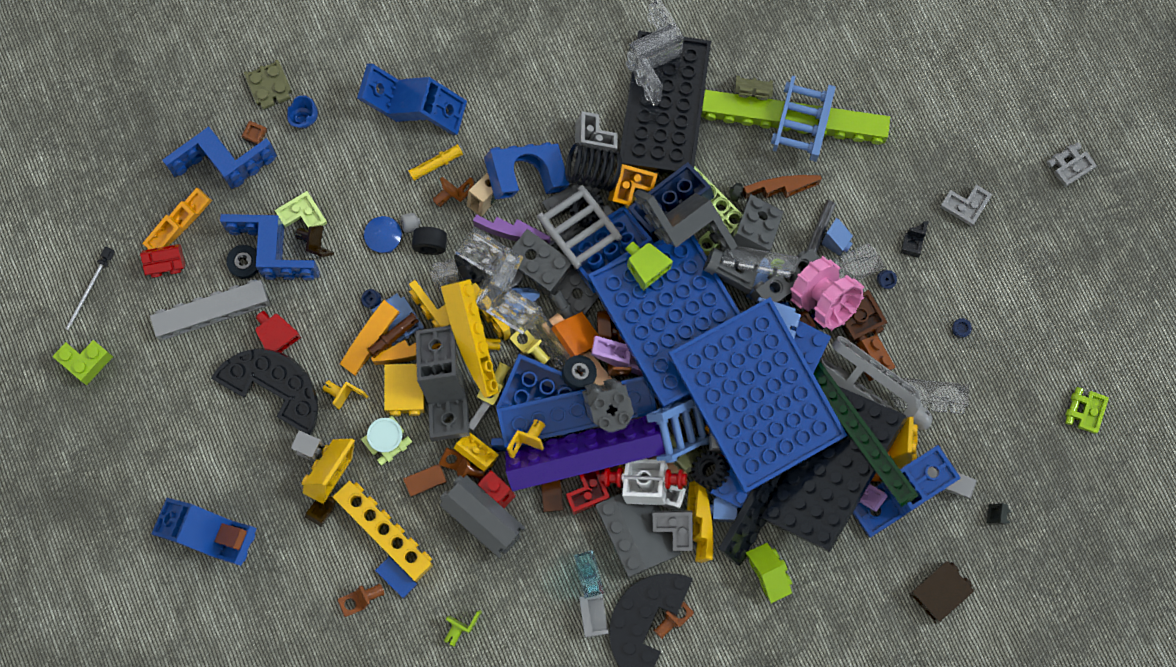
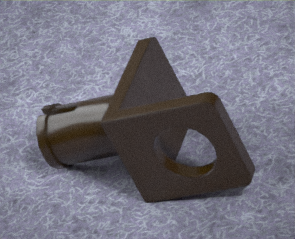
M323 225L310 226L308 230L303 228L296 230V234L301 235H295L296 239L307 242L306 252L320 257L334 255L333 251L321 247Z

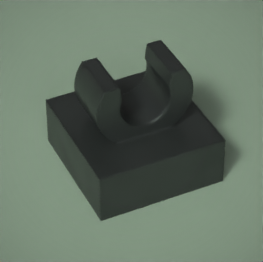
M1003 503L989 504L987 523L991 525L1010 523L1007 520V513H1011L1008 505Z

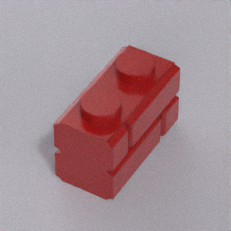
M181 244L142 250L140 253L145 276L159 277L162 276L163 272L170 271V274L180 273L181 269L185 267Z

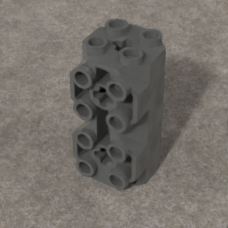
M613 378L605 380L603 385L598 386V384L593 383L584 386L585 390L582 391L587 417L594 424L608 432L624 429L634 414L626 385Z
M460 475L453 482L454 487L450 491L446 490L439 498L441 500L440 507L459 525L471 533L486 549L500 559L502 557L501 552L506 554L521 537L519 535L520 530L524 533L526 528L468 476L463 478Z

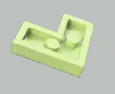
M308 191L275 210L285 228L301 218L308 228L310 226H324L327 224Z

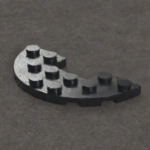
M251 349L232 356L224 361L214 372L211 379L243 398L247 396L254 382L281 397L285 401L276 417L296 429L312 435L318 417L316 390L307 372L291 357L275 350Z
M674 573L657 574L640 580L623 594L612 614L609 631L611 649L619 667L656 666L661 651L643 644L659 607L678 615L693 578Z

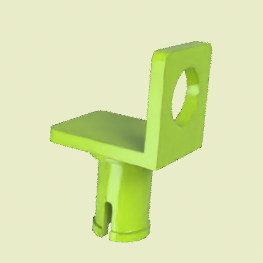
M477 611L469 626L449 615L446 620L452 624V627L444 641L446 643L450 642L449 645L455 646L462 631L468 633L472 631L482 611Z

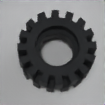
M593 191L592 193H590L591 196L604 211L603 201L601 200V197L599 196V194L596 195V192ZM583 197L569 206L571 217L580 212L579 208L582 204L587 203ZM593 211L576 224L580 223L582 227L586 224L589 227L590 224H594L600 219Z
M707 451V454L701 453V458L697 456V463L693 461L692 464L695 468H691L693 472L691 475L695 482L708 490H711V488L717 489V485L719 487L723 486L721 482L724 481L726 483L727 479L725 476L730 474L727 472V470H730L727 461L716 452ZM715 464L716 468L713 474L706 477L707 468Z

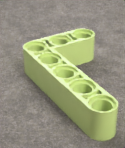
M694 166V169L711 186L714 198L710 201L728 231L732 234L738 223L732 224L729 219L736 218L740 221L741 212ZM723 205L726 209L724 211H720L716 208V206ZM709 230L699 239V244L706 256H708L713 247L716 249L720 247L719 244L713 243L709 235L711 233ZM702 243H709L711 248H703Z

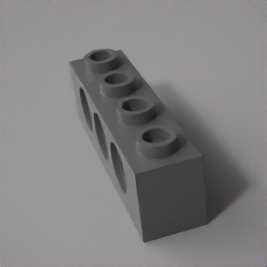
M813 249L808 252L803 250L796 256L797 260L794 261L795 263H792V261L785 263L782 266V271L778 273L776 270L767 277L769 279L767 282L760 281L753 287L754 291L750 294L752 299L758 304V297L764 299L771 297L772 301L777 303L786 298L792 292L790 289L793 287L798 277L797 275L801 273L798 266L804 269L809 265L810 261L813 262L820 259ZM784 276L788 277L790 282H787ZM770 286L775 288L776 293L770 290Z

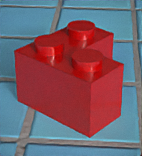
M599 470L578 475L583 487L566 494V499L573 515L593 508L596 504L610 498L604 483H601Z

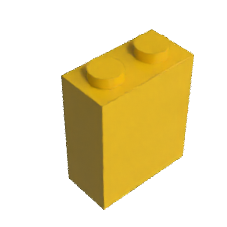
M385 364L384 410L389 416L398 417L401 416V413H409V416H420V413H425V396L417 382V364Z

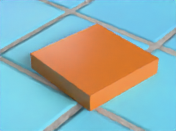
M583 312L553 325L551 328L570 357L583 355L591 351L594 337L598 336V333Z

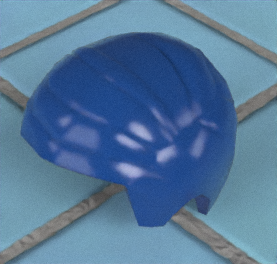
M297 96L294 98L291 106H288L287 118L293 127L307 128L317 120L318 110L310 97Z

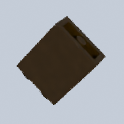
M948 561L942 563L909 593L935 623L941 622L974 592L972 583L958 573L959 569L954 563H949Z

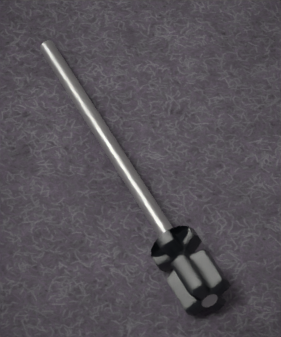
M105 247L100 255L102 260L98 259L97 261L100 265L65 329L69 330L103 266L108 267L106 261H111L115 253L111 248Z

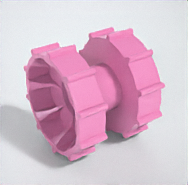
M822 256L821 259L813 262L810 261L809 265L797 275L798 277L790 289L792 291L790 301L800 309L803 307L808 312L814 308V320L823 328L827 327L833 331L834 328L845 325V322L857 312V308L862 299H864V286L856 279H851L848 275L840 279V267L832 260H827Z

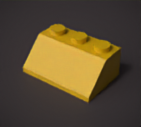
M333 439L330 445H325L321 453L322 457L320 460L316 459L312 466L313 471L310 475L307 474L302 481L303 494L324 504L353 458L354 439Z

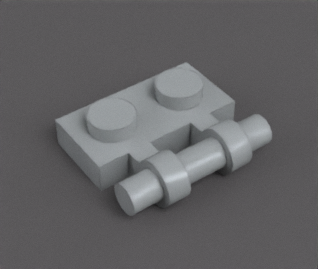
M1078 142L1065 147L1063 152L1054 154L1047 161V165L1050 168L1058 165L1059 169L1054 173L1064 187H1067L1097 167L1086 151L1081 155L1078 153V150L1081 149V145ZM1068 156L1072 157L1073 160L1066 163L1064 161Z

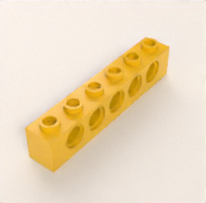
M349 480L333 498L417 582L433 567L430 563L432 558L425 551L421 553L417 549L419 545L411 537L407 539L403 535L405 531L398 523L393 525L389 521L392 517L384 509L380 512L375 507L378 503L371 496L367 498L362 493L364 489L357 482L353 484ZM355 498L362 499V504L359 507H353L352 505ZM370 511L375 512V519L367 521L366 514ZM383 525L389 526V532L386 535L379 533V529ZM396 539L403 540V546L399 549L393 548V542ZM410 553L417 555V559L413 563H408L406 560L407 555Z

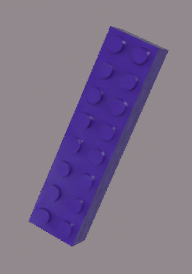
M645 415L642 418L631 419L624 429L608 432L602 428L588 429L582 433H572L566 437L552 438L542 442L543 450L529 445L521 447L514 458H511L508 451H505L506 475L511 490L516 491L666 453L659 425L656 422H648Z

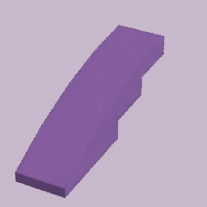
M477 214L473 219L475 227L508 240L518 241L526 229H528L546 243L551 242L550 236L518 219L514 225L499 217H496L493 223Z

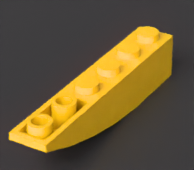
M471 279L441 286L456 343L475 383L484 398L499 393Z

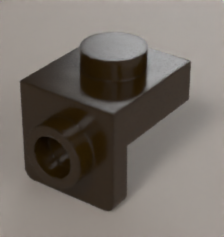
M331 495L328 496L324 504L315 500L305 513V518L322 527L334 511L336 500Z

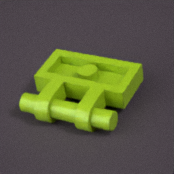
M1076 387L1075 393H1072L1070 399L1072 401L1070 408L1067 409L1065 414L1067 416L1065 424L1073 425L1074 419L1079 420L1077 428L1097 434L1109 397L1090 391L1088 396L1085 397L1082 396L1084 389ZM1079 403L1084 404L1082 413L1077 412Z

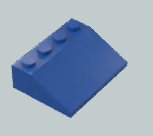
M625 206L607 216L623 238L619 241H613L582 262L581 267L576 269L593 294L596 292L587 278L589 273L629 255L625 249L632 242H635L640 249L647 243H654L652 238ZM603 226L570 249L577 257L611 233Z
M518 353L496 408L577 390L565 384L562 378V371ZM570 433L562 434V436L566 437Z

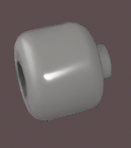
M415 213L401 215L400 223L402 230L405 233L413 232L416 228H419L420 218Z

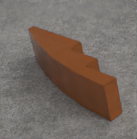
M820 175L781 176L745 186L742 193L745 199L750 194L754 196L761 192L765 199L783 192L785 198H788L819 185L822 178Z

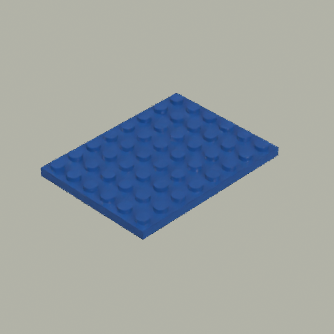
M694 235L677 247L671 244L667 245L663 240L652 243L654 247L669 257L673 264L668 272L644 291L627 267L628 259L631 257L630 254L589 273L587 276L662 408L690 395L667 353L740 314L719 276L716 273L711 275L703 270L707 256Z
M771 297L667 353L744 493L749 492L847 436Z

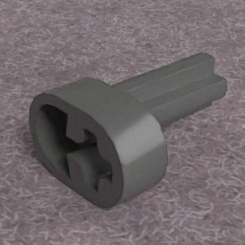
M713 247L707 256L703 270L711 275L716 273L740 285L744 276L721 264L720 260L723 252Z

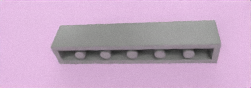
M253 279L243 286H231L227 291H216L206 298L198 297L187 304H176L169 310H158L155 314L150 315L156 337L163 341L270 306V302L263 282Z

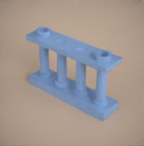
M792 76L790 82L786 81L784 92L787 95L778 131L773 133L771 144H774L773 151L776 152L778 145L782 144L806 150L807 153H810L809 160L817 162L836 86L828 85L826 91L820 92L794 85L796 76ZM791 93L820 99L823 102V106L816 109L789 102ZM787 109L816 116V119H819L818 125L811 126L785 119ZM787 127L811 133L812 136H815L814 142L809 144L781 137L782 129Z
M690 395L646 415L648 422H656L659 425L666 454L657 456V461L675 462L677 457L699 446L709 444V434H706L703 417ZM690 408L693 409L699 435L695 437L689 414ZM679 414H682L688 440L685 443L678 420ZM668 419L671 420L677 446L675 448H672L667 427Z

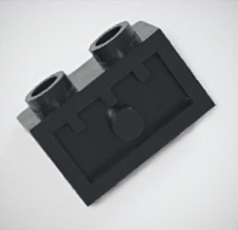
M461 253L454 255L457 269L463 280L471 279L472 285L474 283L480 284L485 278L480 264L471 266L468 258H463Z

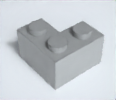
M581 111L575 123V143L585 144L587 147L592 145L594 149L599 147L600 151L605 148L607 152L612 150L615 153L617 150V133L599 130L600 114ZM578 146L575 149V155H577ZM591 149L588 152L587 157L591 156ZM597 151L594 155V158H597L598 156Z

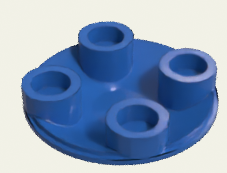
M386 216L372 219L364 230V239L367 246L379 253H391L399 245L402 238L399 224L394 219Z

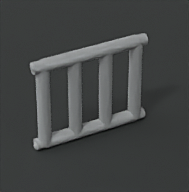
M583 185L578 188L576 193L545 214L540 213L537 215L542 225L576 269L581 267L582 262L613 241H619L623 238ZM582 197L589 204L587 207L556 228L550 223L549 219ZM594 211L600 220L565 243L559 234ZM603 226L611 233L579 256L576 257L570 248Z

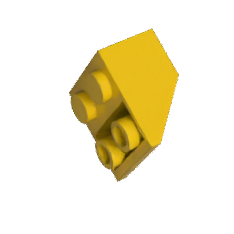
M908 417L889 450L890 457L899 469L917 459L918 425L914 424V417Z

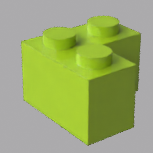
M94 340L80 354L65 342L52 356L85 385H88L113 358L111 354Z
M765 543L746 552L750 566L759 578L762 590L770 603L792 594L790 588L792 581L789 575L785 573L788 570L783 559L779 560L780 558L775 548L771 549L769 544Z

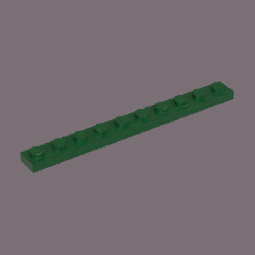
M819 361L813 373L841 425L896 501L902 507L918 497L915 489Z

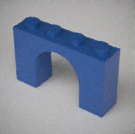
M547 142L534 146V144H528L524 147L514 145L505 149L495 147L490 149L484 157L495 200L512 198L519 191L514 173V163L518 161L528 162L539 171L546 194L559 193L570 185L565 177V166L558 144Z

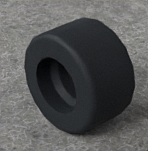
M419 227L413 231L412 249L416 252L439 255L446 251L447 233L444 230L435 227Z

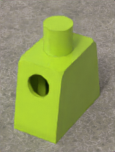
M632 242L625 249L631 255L628 259L627 267L643 291L672 267L673 261L650 243H647L640 249L635 242Z

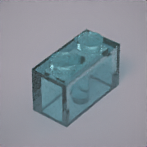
M593 550L574 555L584 597L589 598L604 594Z

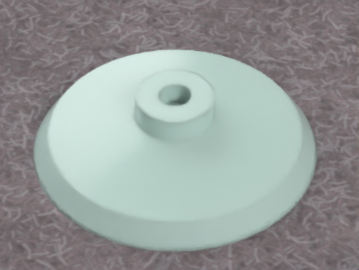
M390 418L375 420L367 431L368 443L379 452L394 450L402 439L400 425Z

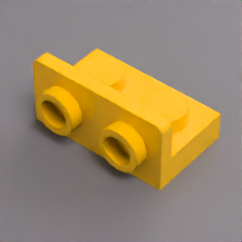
M470 433V436L462 437L454 446L456 451L483 472L491 468L499 454L472 433Z

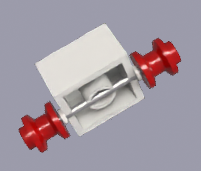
M642 459L626 463L624 474L622 468H618L617 471H611L610 467L605 468V471L601 472V483H604L605 487H609L611 483H616L617 487H622L623 485L622 496L626 504L665 505L666 489H670L671 485H677L678 489L682 490L683 486L687 485V474H684L681 469L678 473H671L665 460Z

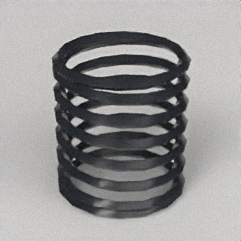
M577 142L571 147L565 167L566 180L568 183L583 184L585 187L590 185L591 188L597 187L598 190L603 188L605 191L610 192L616 187L621 174V155L618 151L613 153L612 150H609L607 152L605 148L600 151L599 147L594 149L592 145L587 147L585 144L580 145ZM578 146V152L576 155L574 166V174L571 177L572 158L574 151ZM584 148V156L581 164L582 150ZM590 149H591V156H590L589 163H588V170H587L586 175H585V177H584V169H585V166H586L587 155H588V152H589ZM597 151L598 156L595 163L594 173L591 178V169L594 162V155ZM604 152L601 174L597 180V173L601 162V156ZM610 153H611V157H610V159H609V161H608V164H607L608 156H609ZM617 155L616 172L611 184L608 186V181L613 171L614 157Z

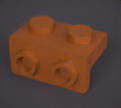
M878 335L864 339L856 344L857 347L892 371L896 368ZM865 373L869 381L874 380V378Z

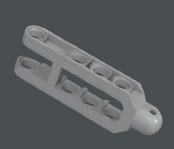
M842 336L836 338L832 344L835 351L857 366L850 375L841 367H836L824 358L820 360L839 387L895 410L886 400L883 401L873 394L871 389L868 390L856 381L864 371L907 402L908 408L904 413H900L906 415L907 418L914 417V424L918 425V430H927L931 426L932 414L921 405L920 393L917 389Z

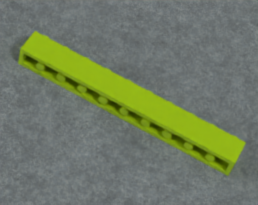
M705 90L701 117L710 121L716 119L723 120L725 123L739 122L745 126L759 125L765 129L771 127L778 128L785 101L774 99L759 100L753 96L744 98L738 96V94ZM796 103V104H800V105H804V106H808V107H812V108H816V109L822 108V106H815V105H808V104ZM831 108L824 137L829 135L834 136L836 139L849 138L856 142L870 141L876 145L885 144L889 133L890 116ZM787 109L785 119L811 126L818 125L819 119H816V116ZM783 127L782 131L794 130L800 134H807V132L787 127Z

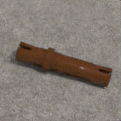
M411 312L385 335H380V339L367 348L369 354L376 358L383 350L390 348L393 342L419 322L416 319L417 317Z

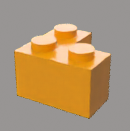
M622 164L618 183L610 191L608 201L630 206L634 190L640 189L649 192L654 188L658 174Z

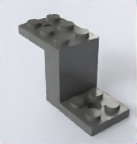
M640 189L633 193L636 197V205L640 210L643 209L646 214L644 216L646 221L654 226V234L667 245L671 244L677 247L704 227L710 231L709 237L713 243L719 244L722 248H727L731 251L738 247L709 199L694 193L665 215L653 195Z
M451 325L416 331L417 382L429 404V433L431 442L470 436L468 388L457 363L456 340ZM434 344H441L438 349H431ZM447 417H454L452 422H444Z

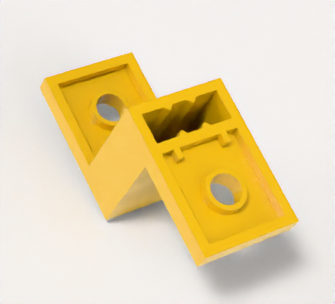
M416 280L409 283L411 289L409 291L410 297L416 305H421L420 308L426 319H432L433 328L450 326L446 306L443 305L437 309ZM474 283L472 286L479 314L482 312L481 315L487 323H492L493 331L497 337H502L506 341L511 337L510 327L479 286Z

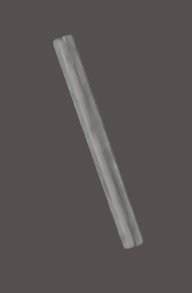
M826 201L806 252L811 249L817 252L836 206L835 202ZM801 266L799 267V270L802 272L804 269ZM790 294L787 296V301L793 303L792 301H790L792 298V295Z

